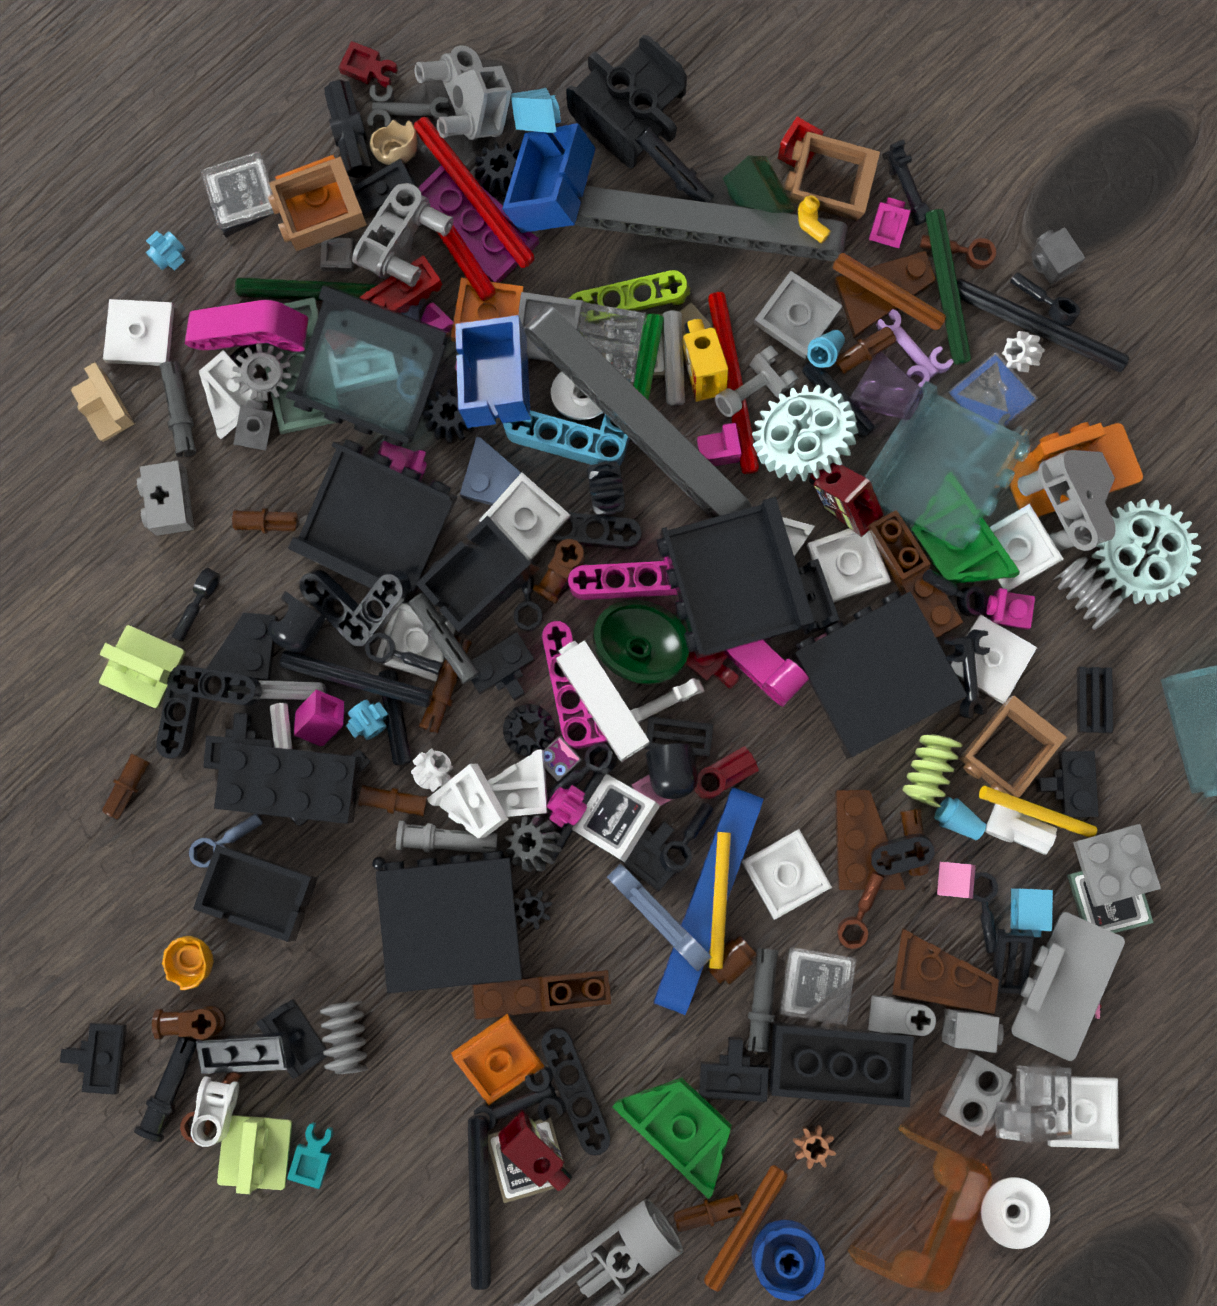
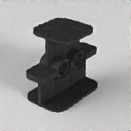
M642 35L639 38V47L620 66L613 68L597 52H593L588 57V68L591 73L577 87L570 85L566 88L567 108L571 116L586 131L590 132L599 143L603 144L608 151L612 152L621 163L625 164L628 168H633L637 163V157L644 151L635 142V139L646 127L650 126L657 136L661 135L668 142H671L676 137L677 127L675 123L662 111L676 97L681 99L686 95L687 75L682 65L672 55L668 54L660 44L655 42L650 36ZM618 84H624L627 86V88L619 90L616 89L614 86ZM645 104L650 108L648 110H640L637 106Z

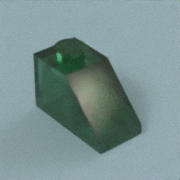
M748 155L723 178L728 188V195L739 206L771 213H791L795 210L766 156Z

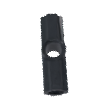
M335 80L324 87V94L331 115L329 122L336 146L339 147L348 177L356 179L365 177L373 170L365 143L367 136L360 112H357L349 81Z

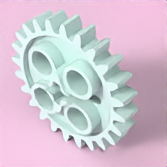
M804 385L802 393L797 394L794 388H791V396L789 397L780 393V402L778 404L769 401L768 404L771 410L760 411L763 420L755 421L754 424L757 431L752 433L755 440L753 446L761 464L765 463L769 472L775 470L779 478L787 473L790 481H793L797 474H800L802 480L806 481L808 473H813L814 477L818 479L820 475L819 470L821 469L831 473V463L842 465L840 455L850 456L851 452L848 445L856 444L854 434L858 433L854 411H852L849 401L844 402L841 393L834 396L832 388H828L822 393L820 385H817L813 392H809L807 385Z
M1141 499L1137 502L1136 507L1130 501L1124 505V510L1117 507L1112 511L1116 530L1115 536L1112 540L1097 545L1096 547H1099L1100 550L1093 553L1092 558L1101 559L1102 563L1096 566L1097 571L1105 570L1104 582L1111 580L1114 591L1118 588L1122 589V599L1133 594L1135 604L1141 602L1143 597H1145L1147 604L1150 605L1155 602L1156 596L1160 602L1168 600V593L1174 597L1180 593L1179 587L1185 588L1190 585L1186 577L1191 578L1197 574L1190 566L1201 562V559L1192 556L1194 552L1201 549V546L1191 543V540L1196 538L1198 533L1187 532L1192 522L1188 521L1182 524L1179 520L1183 513L1180 511L1174 516L1171 515L1170 504L1160 510L1158 500L1153 501L1148 507L1145 499ZM1133 524H1137L1143 529V537L1134 534ZM1155 527H1158V528H1159V532H1158L1157 536H1156V537L1153 539V541L1151 542V540H1152V538H1153L1152 536H1153L1154 531H1155ZM1163 538L1171 541L1173 545L1172 552L1167 551L1163 547ZM1151 542L1150 546L1147 549V554L1150 556L1141 562L1146 551L1142 547ZM1119 552H1124L1129 556L1130 566L1121 563ZM1141 562L1137 577H1135L1133 575V572L1136 566H1138V564ZM1149 566L1155 567L1159 571V580H1155L1150 576Z

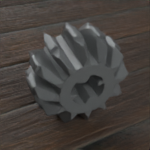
M536 815L533 819L528 816L522 817L521 825L516 823L511 825L515 833L513 836L507 835L505 837L507 841L512 842V845L505 850L508 855H514L511 863L515 866L522 865V869L527 872H532L534 868L537 871H544L546 862L549 864L556 863L552 853L553 851H562L560 846L555 845V842L562 836L558 832H553L555 828L553 822H545L544 817ZM532 840L536 841L535 848L531 847Z

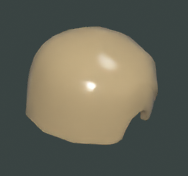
M392 120L387 127H382L375 131L370 140L372 153L378 161L386 165H390L400 158L406 164L415 156L418 146L416 130L410 121H407L406 126H403L396 120Z

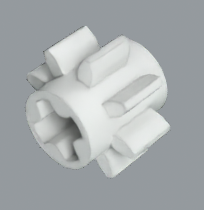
M1018 331L1017 338L1006 339L1007 344L1002 355H1005V358L1008 360L1006 365L1008 368H1017L1020 372H1029V365H1040L1039 360L1045 349L1038 343L1040 340L1039 336Z
M431 748L426 754L421 752L413 760L416 767L411 771V774H413L415 782L422 788L430 789L434 792L439 786L442 787L452 779L448 774L454 768L451 766L448 756L443 752L434 751Z

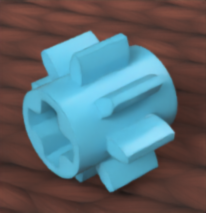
M156 231L146 240L151 248L145 253L161 270L169 266L175 271L185 261L181 255L185 247L171 232L168 231L163 236Z
M367 699L354 706L348 712L351 719L346 726L354 738L361 735L366 740H370L387 727L383 721L388 713L380 702L374 705Z

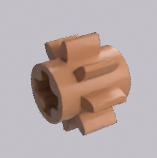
M820 1125L816 1126L815 1131H809L803 1126L802 1131L804 1135L801 1139L793 1138L794 1143L801 1148V1150L795 1153V1157L797 1159L806 1157L808 1169H811L813 1164L818 1162L824 1168L827 1167L825 1162L827 1156L836 1155L835 1151L828 1146V1143L832 1142L834 1137L831 1134L822 1137V1127ZM815 1139H817L822 1148L821 1150H815L811 1154L806 1146L808 1143L813 1144Z

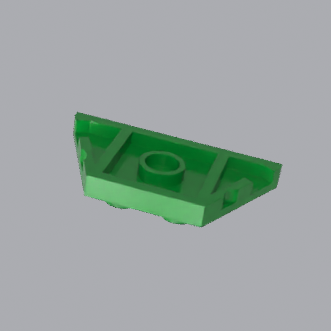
M948 474L937 495L933 496L928 503L925 513L918 518L912 527V534L940 576L955 584L1017 577L1020 571L953 474Z
M683 1078L618 1099L614 1103L613 1108L708 1199L712 1196L731 1131V1123Z

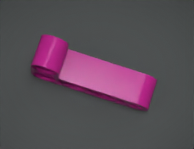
M259 300L194 310L189 312L185 344L198 350H216L269 343L283 350L301 352L305 350L309 318L282 303L272 300Z
M664 557V561L582 565L574 568L568 577L570 592L580 600L678 595L676 588L670 589L667 581L666 570L670 569L667 557ZM646 572L652 573L657 581L652 586H644L639 582L638 578L640 575ZM613 574H618L623 577L625 582L619 588H612L606 583L607 578ZM596 575H601L602 589H597ZM580 577H586L587 582H593L587 583L586 589H580L579 584H577L580 581Z
M561 621L548 623L542 632V639L563 738L574 749L591 747L597 743H608L590 713L588 714V710L581 699L579 705L574 709H567L562 706V698L566 694L574 693L577 696L578 694L567 677H560L555 673V668L558 665L556 658L561 654L557 653L554 640L549 639L554 637L553 632L560 631L561 636H567L561 640L564 647L573 642L570 628ZM574 725H582L586 728L587 734L583 740L573 741L568 737L569 729Z
M763 640L723 651L739 669L782 707L809 680L807 674L790 659L785 661Z

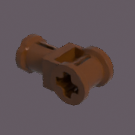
M573 539L561 541L556 546L555 556L548 565V571L539 585H534L532 590L546 600L557 604L559 601L557 597L566 582L568 583L570 572L574 568L582 566L585 562V555L581 544ZM572 550H575L577 559H569L568 562H565L563 553H570Z
M207 1006L202 1009L181 1012H164L163 1009H156L152 1018V1033L156 1040L171 1035H179V1037L192 1036L200 1040L207 1039L223 1030L226 1022L225 1014L217 1006ZM202 1018L208 1021L211 1020V1026L208 1027L202 1024Z

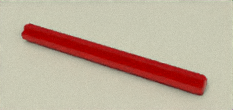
M422 117L416 121L414 128L418 136L521 268L531 265L535 260L532 251L445 139L439 135L438 130L427 117Z
M714 292L709 294L708 298L713 328L716 331L728 368L727 388L735 391L743 385L726 296L724 292ZM746 399L741 401V410L732 415L731 420L732 424L736 423L740 443L741 471L743 474H753L758 472L759 463L753 446L754 438L752 436Z

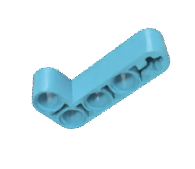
M531 410V420L522 421L524 426H520L518 430H514L513 425H517L519 421L503 423L506 436L513 443L590 465L601 461H616L620 466L624 460L630 440L619 427H615L610 423L611 419L606 414L604 415L600 430ZM533 425H534V435L531 436L530 430L533 431ZM546 429H553L557 432L556 437L551 440H545L540 435ZM582 437L588 443L584 448L577 449L571 445L572 440ZM606 446H614L619 452L614 457H606L601 451Z

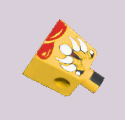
M693 319L684 325L686 334L683 336V356L695 402L714 398L727 389L728 368L715 329H705L701 319Z

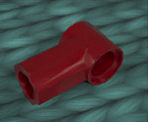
M743 746L698 773V783L694 790L698 796L704 799L714 798L758 772L759 768L751 752ZM708 774L716 778L717 788L715 791L708 792L704 790L701 785L703 775Z

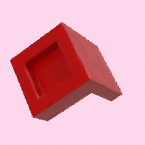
M796 117L780 143L778 159L795 168L796 160L792 159V154L796 141H801L807 132L822 136L824 132L803 119ZM809 151L805 171L816 153Z

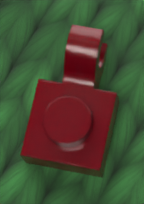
M694 651L689 652L685 665L704 681L708 682L712 676H715L730 690L739 681V676L723 665L728 659L724 652L698 659Z

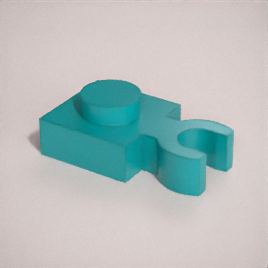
M312 1122L305 1132L308 1145H297L287 1180L320 1189L332 1154L323 1151V1147L332 1139L333 1128H327L324 1138L319 1139L314 1134L316 1123Z

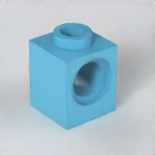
M1011 889V929H1021V933H1024L1025 930H1032L1034 937H1041V931H1052L1053 890Z

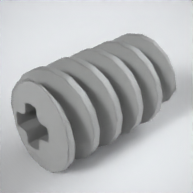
M1085 556L1077 559L1054 579L1062 578L1057 587L1059 590L1071 588L1066 596L1068 600L1076 597L1079 598L1075 606L1076 610L1088 608L1083 617L1085 620L1096 617V621L1092 626L1093 630H1095L1122 609L1118 607L1123 599L1121 596L1109 598L1114 591L1112 586L1101 589L1105 578L1103 576L1095 579L1092 578L1097 569L1095 566L1087 569L1083 568L1088 561V558Z
M363 1001L331 1004L320 1010V1014L330 1016V1020L322 1023L321 1028L331 1030V1034L323 1037L322 1041L332 1043L333 1047L323 1051V1055L334 1057V1061L324 1065L325 1069L335 1071V1074H349L368 1070V1066L358 1064V1062L367 1057V1053L357 1050V1048L366 1044V1039L356 1036V1034L365 1030V1026L355 1023L356 1020L364 1016V1012L353 1009V1007L361 1004Z

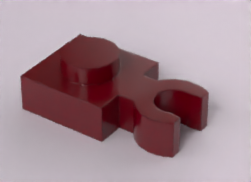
M353 41L350 42L338 67L343 75L369 84L371 78L374 77L381 86L386 88L387 85L391 86L392 84L390 78L383 76L386 71L396 74L398 72L395 62L391 60L380 61L381 57L378 51Z

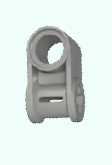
M871 996L868 1030L888 1034L901 1033L926 1036L935 1028L936 1016L926 1005L893 997ZM918 1010H921V1014L927 1017L926 1022H920L919 1027H917L911 1021V1016H917Z

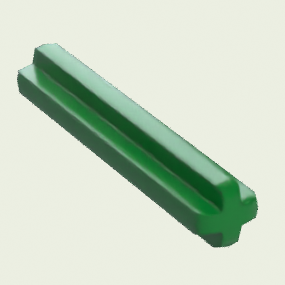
M653 313L647 316L633 385L647 400H649L664 321L663 316Z

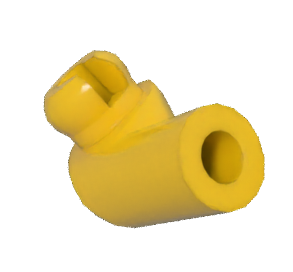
M809 195L798 206L799 226L803 231L823 244L830 235L831 230L818 221L820 202L815 196Z

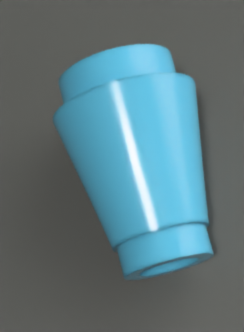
M832 330L813 339L809 343L807 356L811 364L819 368L832 366L845 343L843 333L839 330Z
M946 797L940 803L942 807H938L935 812L934 818L939 821V825L943 828L973 838L974 840H978L985 832L986 823L981 821L958 798L953 800L950 797Z

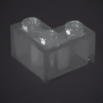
M1040 1064L1017 1065V1075L1015 1078L1017 1100L996 1102V1137L1031 1143L1072 1138L1071 1068Z

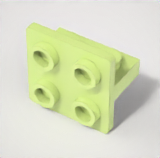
M127 625L116 647L105 643L99 654L109 659L99 683L157 709L165 696L170 672L173 668L180 665L185 651Z
M232 1115L229 1132L221 1142L217 1183L225 1186H236V1193L251 1194L257 1188L283 1190L286 1187L292 1121L288 1119Z

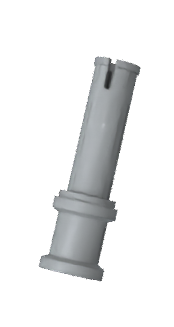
M399 821L396 850L408 847L423 849L427 853L434 849L482 853L492 852L497 849L498 833H491L485 838H477L469 831L437 829L436 825L432 823H427L426 826L407 825L405 821Z

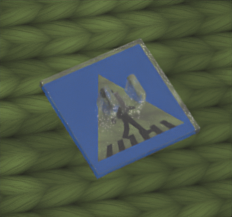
M997 352L948 391L988 437L997 430V423L1003 415L1007 413L1011 415L1004 424L1006 426L1038 399L1012 368L1006 366L1007 363Z

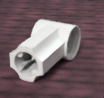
M997 804L993 808L985 829L986 833L998 839L1011 843L1014 841L1043 855H1046L1053 846L1057 828L1040 820Z

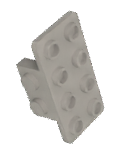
M1068 912L1061 913L1047 946H1041L1036 955L1034 964L1037 965V969L1033 978L1028 977L1022 988L1021 996L1024 999L1011 1027L1013 1035L1068 1061L1074 1060L1125 944L1124 938Z

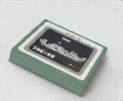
M1079 871L1067 875L1081 919L1113 933L1153 923L1145 893L1093 907L1083 872Z

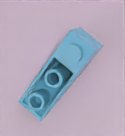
M547 88L511 94L516 130L556 132L555 123H561L559 105L555 95L550 96Z

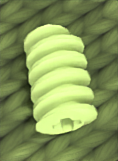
M935 734L922 735L919 741L927 748H917L915 753L922 760H913L911 766L918 772L907 774V779L914 785H904L902 790L916 801L940 808L942 806L934 801V798L945 797L946 793L940 790L938 786L950 784V781L942 776L943 772H954V768L946 762L947 760H958V756L951 751V748L962 747V744L944 736Z

